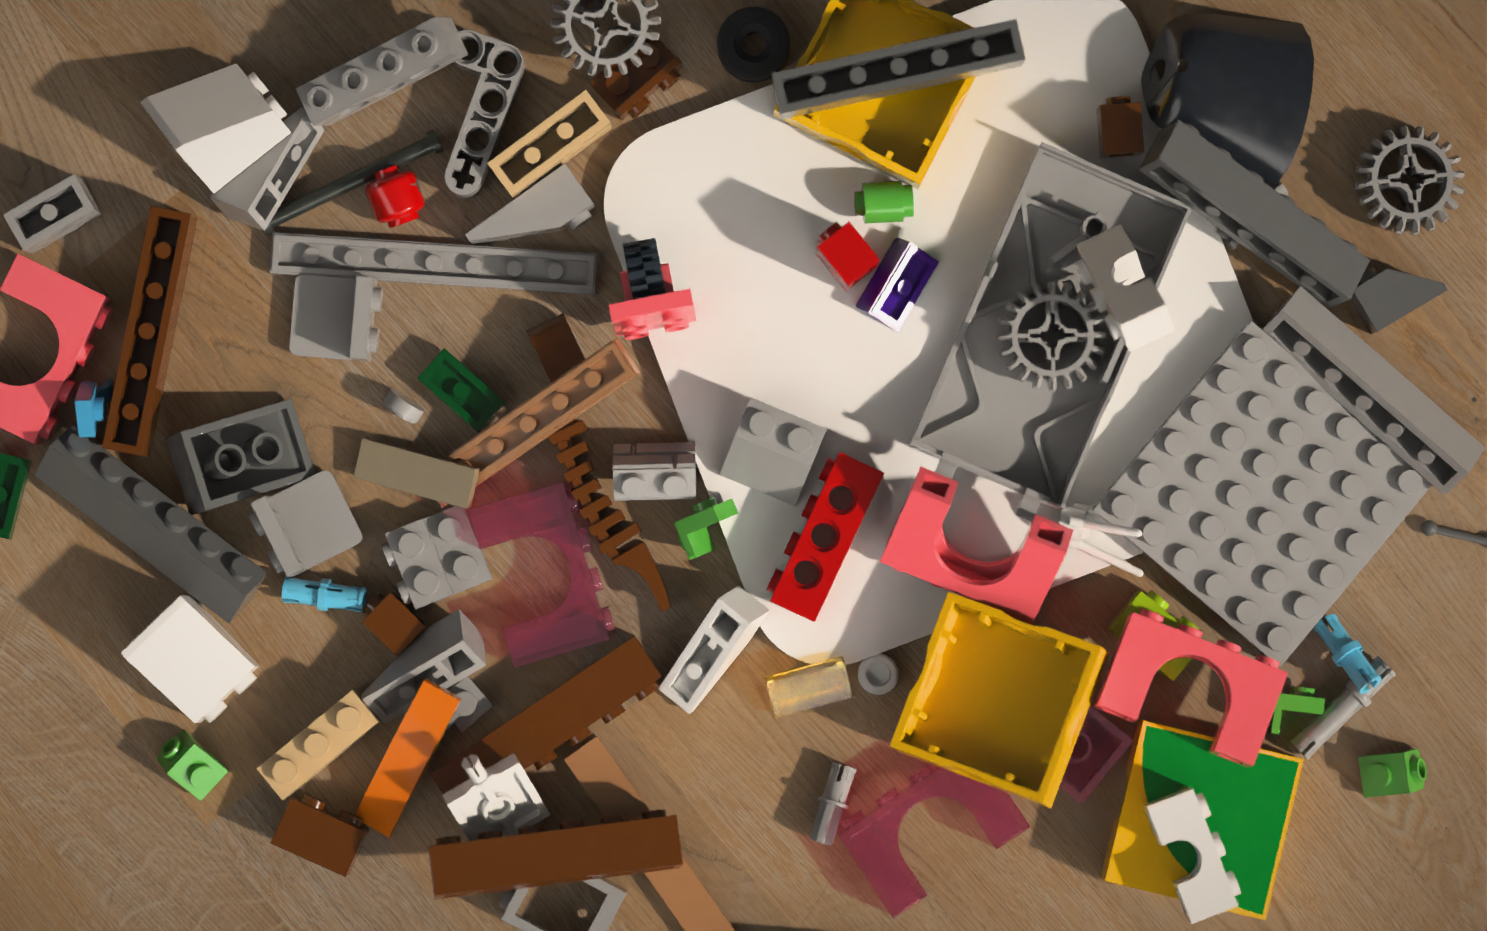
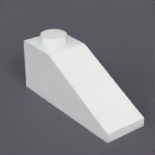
M739 585L719 597L660 685L659 690L688 714L692 713L748 644L770 610Z

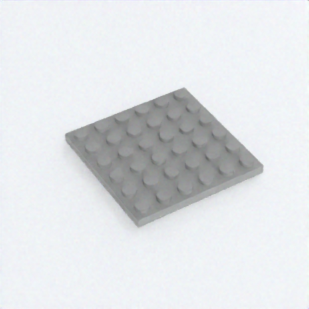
M1248 321L1093 506L1092 510L1107 523L1140 529L1142 531L1140 537L1127 535L1124 537L1264 656L1280 662L1279 667H1281L1429 490L1432 484L1329 395L1288 351L1254 322Z

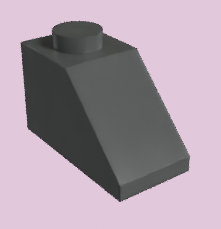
M1371 268L1363 273L1350 300L1369 332L1373 334L1448 289L1442 282L1391 269H1386L1377 274L1374 268Z

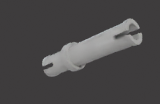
M1379 656L1371 663L1376 673L1382 678L1375 688H1373L1366 676L1362 675L1368 683L1367 686L1370 688V691L1360 694L1355 684L1348 679L1343 684L1345 689L1324 709L1323 715L1318 714L1294 739L1290 740L1291 744L1307 760L1362 706L1367 708L1372 703L1370 698L1392 677L1396 676V673Z

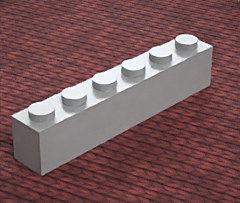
M1302 286L1278 308L1262 329L1288 351L1329 395L1443 495H1446L1471 471L1485 450V447Z

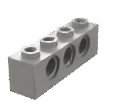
M433 17L296 88V91L312 126H330L467 56L468 53L452 18Z

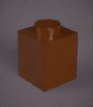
M1129 96L1106 98V104L1100 105L1096 110L1100 158L1141 156L1144 152L1141 102L1131 103Z
M379 593L363 610L368 616L362 623L396 656H399L429 627L395 593H389L386 597Z

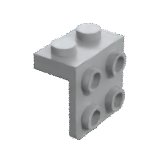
M299 275L295 280L290 352L295 356L371 362V353H377L379 346V328H374L375 312H381L383 288L377 287V280L373 277L356 276V279Z
M327 470L321 471L271 497L264 496L251 503L255 511L249 514L251 522L259 536L267 535L273 548L267 551L275 570L278 573L284 571L287 577H294L360 544L363 540V534L333 474Z

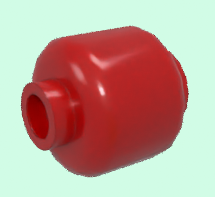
M397 165L374 172L376 180L366 186L365 193L376 221L387 223L389 228L419 218L418 211L424 207L425 200L414 172L409 170L399 172Z

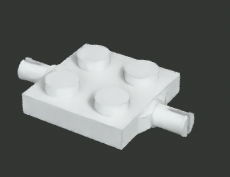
M514 753L487 769L483 768L476 755H469L474 767L470 765L465 757L462 761V767L466 770L470 779L442 795L469 841L478 840V833L501 830L503 837L519 835V828L533 826L550 815Z

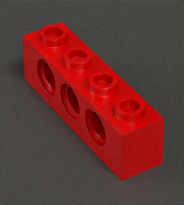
M839 452L836 460L828 457L818 478L825 482L819 497L813 494L810 495L801 514L802 517L808 519L801 534L793 531L783 552L791 557L784 571L775 569L766 591L773 593L770 602L813 622L816 621L884 476V472ZM845 487L851 492L852 504L848 509L836 510L830 505L829 494L832 489ZM828 524L833 528L835 540L829 547L821 548L813 543L811 532L816 525ZM810 561L817 567L818 575L812 584L802 585L796 581L794 568L799 562Z

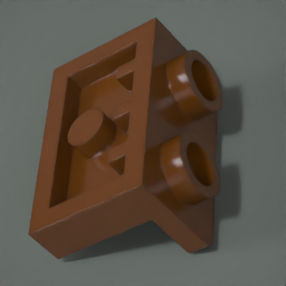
M645 39L644 42L653 48V52L651 55L643 53L640 49L636 52L642 61L641 66L636 67L629 58L625 60L628 70L627 74L622 75L618 64L611 65L612 75L610 78L604 76L603 70L589 82L622 121L628 115L633 119L638 117L650 106L651 102L647 99L659 88L663 92L667 91L682 77L678 72L683 67L682 61L677 56L675 57L660 39Z

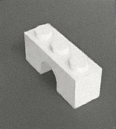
M1121 224L1076 244L1082 260L1075 263L1076 268L1085 286L1093 284L1094 288L1090 290V293L1098 311L1101 313L1107 310L1109 313L1104 318L1114 340L1122 337L1129 352L1175 331L1167 306L1151 277L1137 284L1130 285L1145 276L1136 250Z
M1187 787L1142 804L1159 845L1163 846L1176 840H1185L1190 842L1195 848L1197 862L1193 871L1186 877L1172 882L1187 921L1193 924L1237 907L1238 904L1235 896L1241 894L1233 871L1225 873L1220 857L1226 855L1217 831L1210 834L1205 818L1211 816L1203 794L1195 795L1194 790Z

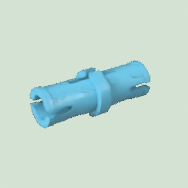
M285 577L283 582V603L317 606V609L321 611H328L329 608L359 613H364L363 610L367 604V587L332 583L331 579L324 578L320 582Z
M1336 614L1325 616V619L1328 621L1327 624L1333 632L1329 631L1322 620L1314 626V631L1319 634L1333 653L1332 660L1335 665L1343 667L1357 687L1360 694L1369 692L1368 683L1362 675L1366 676L1373 688L1381 682V676L1376 673L1362 654V645L1358 640L1353 641L1339 622Z

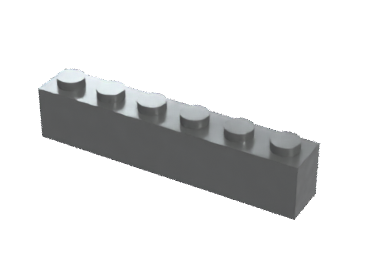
M1017 19L775 72L772 73V84L780 120L1020 67L1023 66L1026 58Z
M1178 120L1159 130L1139 168L1142 173L1296 285L1302 286L1328 308L1351 299L1370 260L1361 254L1353 243L1339 238L1327 229L1326 224L1322 220L1308 215L1297 207L1294 200L1289 196L1278 193L1267 185L1259 174L1245 169L1233 160L1230 153L1225 149L1214 146L1200 136L1199 131L1192 125Z
M73 424L49 446L35 473L37 478L228 624L251 601L267 575V572L110 452L102 448L90 437H79L78 428Z

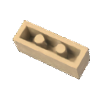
M585 90L487 164L514 200L612 129L611 122L587 90Z
M358 689L351 690L261 764L257 770L283 801L294 794L382 720L362 701L361 693Z

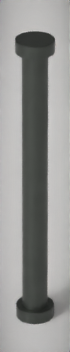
M434 129L426 132L427 137L280 206L266 228V234L269 235L275 232L274 227L375 180L374 172L392 165H397V168H400L434 151L436 154L443 152L444 150Z

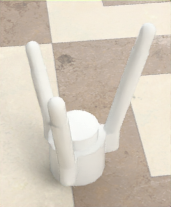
M1074 502L1073 507L1065 506L1062 509L1059 524L1073 529L1069 544L1070 548L1086 552L1137 577L1143 576L1144 572L1142 569L1081 540V538L1090 539L1091 530L1140 537L1142 535L1140 529L1093 521L1094 515L1089 514H1097L1092 510L1094 505Z

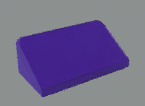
M899 237L895 238L859 298L856 307L895 331H899L939 261L911 242Z

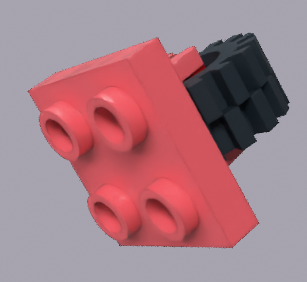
M651 238L623 244L628 271L620 272L625 301L609 304L611 321L616 337L624 335L625 340H634L648 336V330L664 327L665 332H676L687 329L689 322L696 321L691 291L686 289L674 292L669 264H660L656 239Z

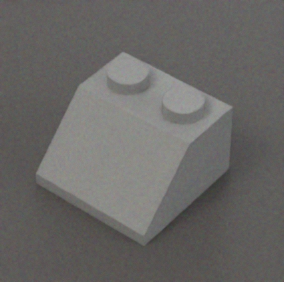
M750 397L719 475L795 506L827 429Z

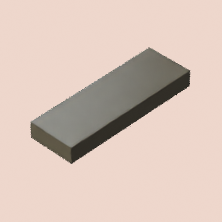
M362 438L354 478L468 509L472 506L480 468L375 439Z

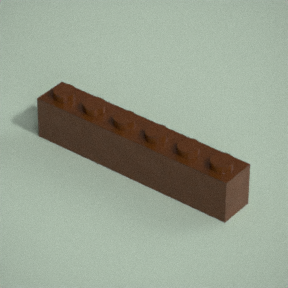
M150 206L102 445L104 449L150 458L198 220L192 214Z
M633 636L429 775L442 794H445L470 779L466 770L462 767V761L465 757L470 765L474 767L469 755H476L483 768L487 769L514 753L523 769L534 764L536 769L539 770L558 757L554 749L564 742L568 741L570 746L573 747L592 734L588 726L600 718L607 724L626 710L622 703L634 695L640 702L658 690L660 687L656 680L661 678L662 674L637 637Z
M662 809L642 812V819L626 821L625 815H612L600 818V825L585 826L584 820H573L559 823L560 830L544 832L543 825L521 827L518 829L519 835L506 837L502 836L501 830L478 833V840L461 842V836L437 838V845L429 846L428 849L434 900L679 869L683 865L677 815L666 816V810Z

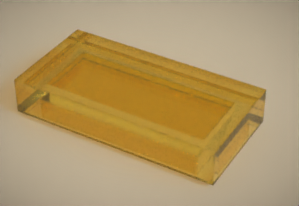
M843 656L764 677L775 718L854 697Z

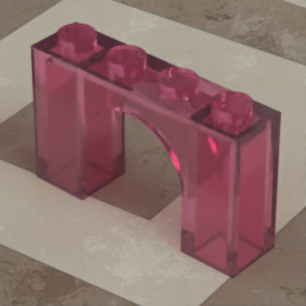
M564 482L468 510L481 550L520 538L542 537L555 543L564 552L570 563L572 572L570 591L564 602L556 610L548 615L503 628L514 668L610 640L608 631L615 630L609 606L601 608L597 592L604 590L597 567H589L585 554L592 551L586 527L578 529L574 513H578L581 510L579 502L575 501L571 494L575 489L567 490Z
M928 764L909 777L912 784L902 791L898 792L896 787H893L876 798L875 802L878 807L866 815L860 809L843 820L841 825L844 829L838 835L892 917L895 918L928 896L903 859L899 849L898 832L905 814L915 804L928 798L946 797L956 800L968 808L993 847L997 850L1030 828V825L1008 792L941 767L932 769Z

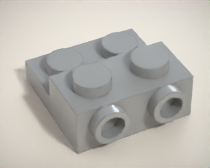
M454 506L385 533L388 542L381 544L383 553L390 567L398 566L403 580L396 582L404 604L413 603L415 610L493 579L465 508Z

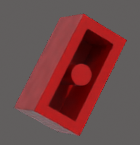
M850 221L842 227L838 222H835L818 236L819 239L817 241L820 245L817 246L815 254L845 292L879 265L880 259Z

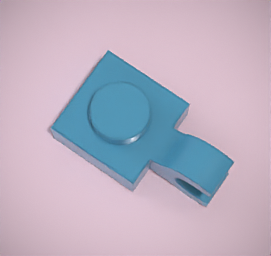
M90 380L80 382L75 398L79 437H95L100 421L106 420V403L112 400L113 395L111 380H105V384L97 387V382H90Z

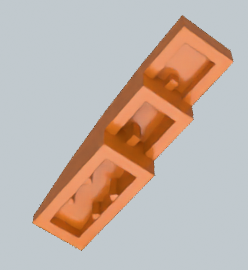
M428 679L423 681L355 815L364 819L362 823L387 837L391 836L425 774L428 764L445 734L444 731L462 698Z

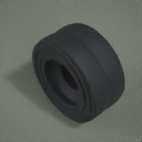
M752 6L739 9L728 16L720 27L717 37L718 56L726 71L741 81L757 83L772 78V73L781 71L788 60L790 53L789 31L783 20L766 8ZM752 33L761 35L766 43L765 50L757 56H750L742 49L743 39Z

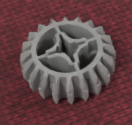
M566 0V5L553 3L552 10L563 14V18L552 19L550 26L556 29H564V32L553 37L554 43L561 44L568 41L569 45L561 52L562 57L567 58L576 52L578 56L574 60L573 67L579 69L584 61L587 60L590 62L588 74L591 76L595 75L597 64L604 65V76L606 78L611 77V65L618 64L622 75L627 74L628 70L625 60L630 58L636 67L641 66L642 61L636 52L640 49L643 53L651 55L653 48L644 42L645 39L659 40V32L648 29L649 25L660 24L661 16L648 15L647 12L659 6L657 0H649L647 2L632 0L640 13V25L620 16L617 11L618 0H604L601 6L594 9L576 7L580 0ZM610 2H613L611 6L612 20L617 19L618 25L616 27L609 26L607 32H604L602 40L599 41L601 31L598 28L600 25L599 23L594 24V18L603 17L605 11H608ZM571 18L579 20L593 29L595 36L591 51L585 48L575 37L571 26ZM615 35L635 36L633 42L625 49L613 54H603L611 37Z
M1407 125L1400 126L1398 139L1391 129L1385 130L1383 132L1385 144L1376 137L1369 142L1376 154L1363 150L1359 155L1369 165H1358L1354 168V173L1366 177L1365 180L1353 184L1354 190L1366 189L1367 195L1357 200L1359 206L1371 202L1374 207L1368 211L1366 217L1372 219L1379 213L1382 214L1383 218L1379 222V228L1381 229L1387 228L1392 220L1395 221L1394 233L1397 235L1403 233L1406 223H1408L1409 232L1412 236L1420 233V222L1428 232L1434 230L1435 221L1433 216L1441 223H1444L1449 219V216L1443 207L1449 210H1456L1459 206V203L1450 197V194L1461 195L1464 193V187L1453 184V180L1465 177L1464 171L1452 170V165L1461 161L1460 156L1454 155L1448 159L1445 152L1451 149L1452 144L1450 141H1447L1440 147L1435 145L1440 135L1436 131L1432 132L1427 140L1423 139L1425 132L1423 126H1417L1412 137H1410ZM1399 149L1400 158L1397 159L1395 174L1378 177L1382 160L1389 152ZM1412 149L1426 154L1434 162L1438 171L1436 169L1426 170L1418 164L1416 154L1412 153ZM1405 169L1409 171L1410 177H1417V179L1427 178L1413 185V192L1407 183L1394 182L1407 174ZM1440 183L1439 193L1434 203L1427 210L1419 212L1418 203L1421 202L1423 187ZM1383 189V191L1397 193L1401 198L1402 206L1406 207V212L1391 206L1384 199L1380 190Z
M1054 280L1047 282V293L1042 294L1039 284L1033 283L1031 291L1034 297L1029 299L1023 290L1018 291L1016 295L1022 303L1021 307L1019 308L1012 302H1007L1005 308L1014 314L1013 318L1001 316L998 319L999 324L1009 327V333H997L996 340H1009L1010 346L1000 349L998 351L999 356L1003 357L1012 353L1015 360L1009 362L1006 365V369L1011 371L1020 365L1024 370L1019 374L1017 380L1021 383L1027 379L1029 373L1034 375L1033 389L1038 390L1040 388L1042 378L1048 379V390L1050 392L1056 391V379L1062 378L1065 389H1070L1073 386L1069 375L1073 373L1078 380L1084 382L1087 380V376L1081 367L1084 364L1092 370H1096L1099 367L1096 361L1089 358L1091 353L1103 356L1106 352V349L1094 345L1095 339L1104 340L1108 338L1107 332H1095L1094 325L1105 322L1104 316L1091 318L1089 312L1097 307L1094 301L1090 302L1086 307L1080 303L1086 295V291L1083 289L1076 294L1075 298L1068 296L1071 291V283L1066 282L1063 285L1061 294L1055 293L1056 284ZM1045 303L1044 322L1041 327L1018 330L1024 314L1030 308ZM1058 303L1064 304L1075 311L1080 317L1084 329L1077 330L1065 327L1059 319ZM1051 315L1053 316V325L1058 327L1056 331L1061 330L1063 335H1073V337H1064L1056 341L1055 348H1053V358L1051 357V347L1046 346L1047 341L1043 343L1041 337H1030V335H1039L1048 330L1051 323ZM1085 342L1079 358L1069 367L1058 370V360L1062 346L1067 343ZM1019 343H1033L1040 346L1044 351L1046 370L1029 362L1023 355Z

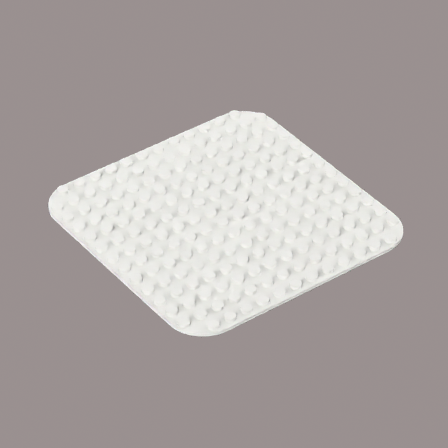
M992 0L952 16L974 28L1017 19L1026 60L1023 66L976 76L919 189L912 187L914 216L905 217L903 222L864 224L863 216H855L854 192L862 191V183L900 180L773 116L774 108L777 104L773 84L643 134L621 153L611 169L604 193V215L623 271H628L623 244L655 238L660 264H669L674 292L686 289L691 291L696 321L689 322L687 329L676 332H665L664 327L648 330V337L688 442H695L696 463L709 497H715L717 504L733 499L738 514L719 521L745 591L770 610L760 627L779 649L797 660L818 666L848 665L933 633L947 593L951 591L935 587L931 583L908 573L897 571L891 566L881 563L880 560L920 466L935 472L940 458L910 446V442L1041 142L1182 202L1139 170L1161 128L1150 119L1142 91V72L1150 52L1135 17L1121 0ZM1155 65L1151 73L1153 84H1157L1160 81ZM1129 96L1131 103L1141 102L1144 152L1142 155L1100 158L1097 108L1100 105H1105L1106 98ZM1193 209L1158 288L1167 306L1175 331L1131 351L1113 396L1105 409L1072 486L1066 506L1073 507L1074 502L1095 505L1248 321L1253 322L1221 236L1216 232L1218 230L1217 226ZM850 221L880 259L879 264L897 237L911 242L939 261L899 331H895L856 307L859 298L876 269L845 292L815 254L817 246L820 245L817 241L819 239L818 236L835 222H838L842 227ZM750 397L827 429L795 506L719 475ZM839 452L884 472V476L816 621L813 622L770 602L773 593L766 591L775 569L784 571L791 557L783 552L793 531L801 534L808 519L802 517L801 514L810 495L813 494L819 497L825 482L818 478L828 457L836 460ZM958 466L952 480L959 483L943 521V530L946 538L958 552L974 560L992 562L1011 556L1020 547L1032 522L1016 515L1023 494ZM836 487L830 491L829 503L836 510H846L852 504V494L845 487ZM1041 502L1036 514L1059 524L1062 509L1058 510ZM1089 514L1094 515L1093 521L1107 523L1098 514ZM818 524L813 528L811 538L816 546L826 548L834 542L835 532L828 524ZM1091 530L1090 539L1081 538L1082 541L1122 560L1143 553L1123 535ZM1068 547L1066 556L1050 588L1108 567L1111 564L1079 549ZM801 561L794 568V577L802 585L812 584L817 578V567L810 561Z

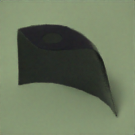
M1204 13L1184 14L1175 17L1165 24L1142 72V91L1149 117L1161 129L1178 120L1192 125L1199 131L1200 136L1214 146L1225 149L1230 153L1232 159L1245 169L1254 171L1264 180L1277 185L1292 163L1303 136L1309 111L1314 70L1311 38L1302 23ZM1163 59L1166 65L1165 73L1157 84H1153L1151 80L1153 67L1156 62ZM1180 59H1185L1188 63L1187 69L1183 72H1178Z

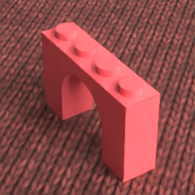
M17 254L0 291L41 310L50 318L58 333L59 352L52 369L43 378L32 384L13 386L0 380V428L33 444L41 445L44 439L49 441L56 431L59 418L55 417L61 403L67 404L72 398L77 387V382L73 379L79 367H86L94 353L95 345L91 344L97 330L103 331L110 321L113 308L109 307L112 299L29 258Z
M920 466L888 538L880 562L891 566L897 571L925 580L935 587L944 588L973 601L996 608L1014 619L1032 625L1066 556L1073 529L1035 514L1020 547L1014 554L1005 559L992 562L971 559L958 552L949 543L943 530V521L950 508L959 482Z
M1141 609L1139 614L1134 612L1129 614L1093 707L1133 722L1138 718L1153 676L1164 663L1177 658H1191L1201 661L1214 670L1220 678L1225 691L1224 712L1209 753L1244 767L1253 766L1288 672L1278 669L1280 662L1257 654L1255 659L1239 654L1241 651L1240 646L1222 639H1218L1216 644L1201 639L1203 632L1187 625L1179 624L1178 629L1163 624V616L1149 610Z

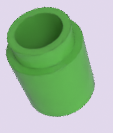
M901 181L862 183V191L854 192L855 216H863L864 224L903 222L905 217H913L914 199L912 184L902 185Z

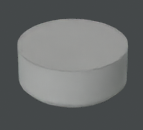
M392 388L383 399V404L389 410L412 424L417 423L425 412L415 401Z

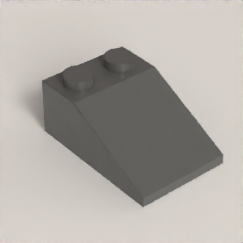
M292 398L185 430L165 438L188 512L191 515L303 481L316 474Z

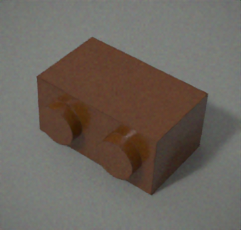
M304 793L302 798L292 797L272 838L271 844L339 875L348 876L370 830L361 826L364 819L345 810H341L339 815L325 810V801L307 793Z

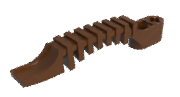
M563 313L526 330L551 383L585 360ZM573 419L549 436L554 447L558 446L560 453L556 457L560 465L565 464L567 472L563 473L567 483H572L575 490L571 494L576 502H581L583 508L579 511L584 520L589 519L592 526L588 529L594 538L598 536L601 542L598 548L602 555L608 554L613 565H622L640 574L648 583L661 612L671 607L670 600L661 574L645 542L640 543L622 555L617 550L618 546L642 532L640 527L635 522L613 537H610L607 530L626 518L619 509L601 520L598 513L613 504L607 495L595 502L590 497L591 494L602 489V486L597 478L584 484L582 477L595 471L589 460L579 466L576 464L575 459L590 452V449L585 441L575 446L573 445L572 438L588 431L583 420L576 423Z

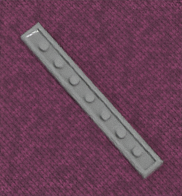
M272 233L269 273L273 275H316L356 279V276L373 277L377 281L595 295L598 254Z

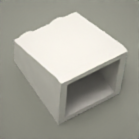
M237 63L148 96L140 102L174 149L213 193H216L291 133L281 120L287 115L284 109L272 95L267 99L263 97L269 90L254 71L247 76Z
M192 595L179 596L121 652L126 660L195 724L202 722L204 719L209 723L216 719L227 708L223 701L234 690L239 695L244 692L257 679L253 672L260 666Z

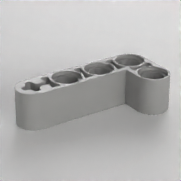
M472 30L458 31L462 42L473 41L479 45V52L472 60L459 59L454 63L463 71L480 76L447 165L444 178L446 185L453 195L461 199H470L478 195L484 186L490 169L487 163L495 156L524 77L526 65L521 52L515 46ZM503 55H512L517 59V67L510 74H501L495 69L496 61ZM489 93L500 94L503 97L501 109L493 113L484 111L481 106L484 96ZM475 131L486 132L489 135L487 147L480 151L471 150L467 144L470 134ZM465 154L472 160L482 161L481 166L472 162L469 174L474 179V183H466L463 189H459V183L454 177L456 174L463 175L468 165L465 159H460L461 155Z

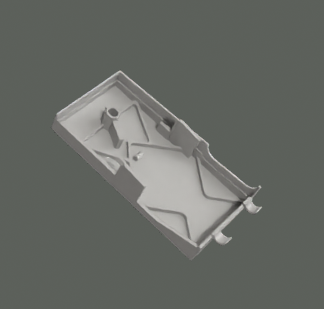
M1041 142L919 421L910 446L940 458L935 470L940 475L952 479L959 466L1023 494L1016 515L1029 521L1033 520L1041 502L1058 510L1064 509L1097 427L1113 396L1131 352H1129L1122 337L1114 340L1106 321L1102 324L1094 325L1095 332L1105 331L1108 333L1107 339H1095L1094 343L1095 346L1106 349L1105 354L1100 356L1091 353L1089 357L1096 361L1099 367L1096 370H1092L1084 364L1081 367L1087 376V380L1084 382L1078 380L1074 373L1069 375L1073 386L1070 389H1065L1062 378L1056 379V391L1050 392L1048 390V379L1042 378L1041 386L1036 390L1032 388L1034 375L1029 373L1027 379L1022 383L1017 380L1019 374L1024 370L1020 365L1011 371L1006 369V365L1015 360L1012 353L1003 357L999 356L998 351L1000 349L1010 346L1009 340H996L997 333H1009V327L999 324L998 319L1001 316L1013 318L1014 314L1005 308L1007 302H1012L1019 308L1021 307L1022 303L1016 295L1018 291L1023 290L1028 298L1031 299L1034 297L1031 285L1038 283L1042 294L1047 293V282L1049 280L1055 281V293L1061 294L1062 287L1066 282L1072 285L1068 295L1072 298H1075L1081 289L1086 291L1085 297L1080 302L1086 307L1093 301L1090 290L1094 286L1092 283L1085 286L1078 273L1075 263L1082 260L1076 244L1120 224L1136 250L1145 276L1130 285L1137 284L1151 277L1158 289L1192 208L1183 202ZM1045 303L1030 308L1022 317L1018 330L1041 327L1044 322ZM1058 303L1060 322L1070 329H1084V325L1076 312L1068 306ZM1097 308L1089 312L1092 319L1101 315L1104 317L1109 315L1107 310L1100 313ZM1051 315V323L1048 330L1039 335H1030V337H1041L1043 343L1047 341L1046 346L1051 347V357L1053 358V348H1055L1056 341L1064 337H1073V335H1063L1061 330L1056 331L1058 327L1053 325V316ZM1085 342L1067 343L1062 346L1059 354L1058 370L1069 367L1079 358ZM1019 343V347L1026 359L1033 365L1046 370L1045 355L1042 348L1033 343Z

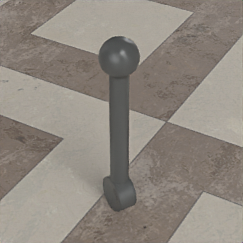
M1432 520L1423 522L1421 526L1422 533L1426 536L1439 534L1487 546V537L1440 527Z

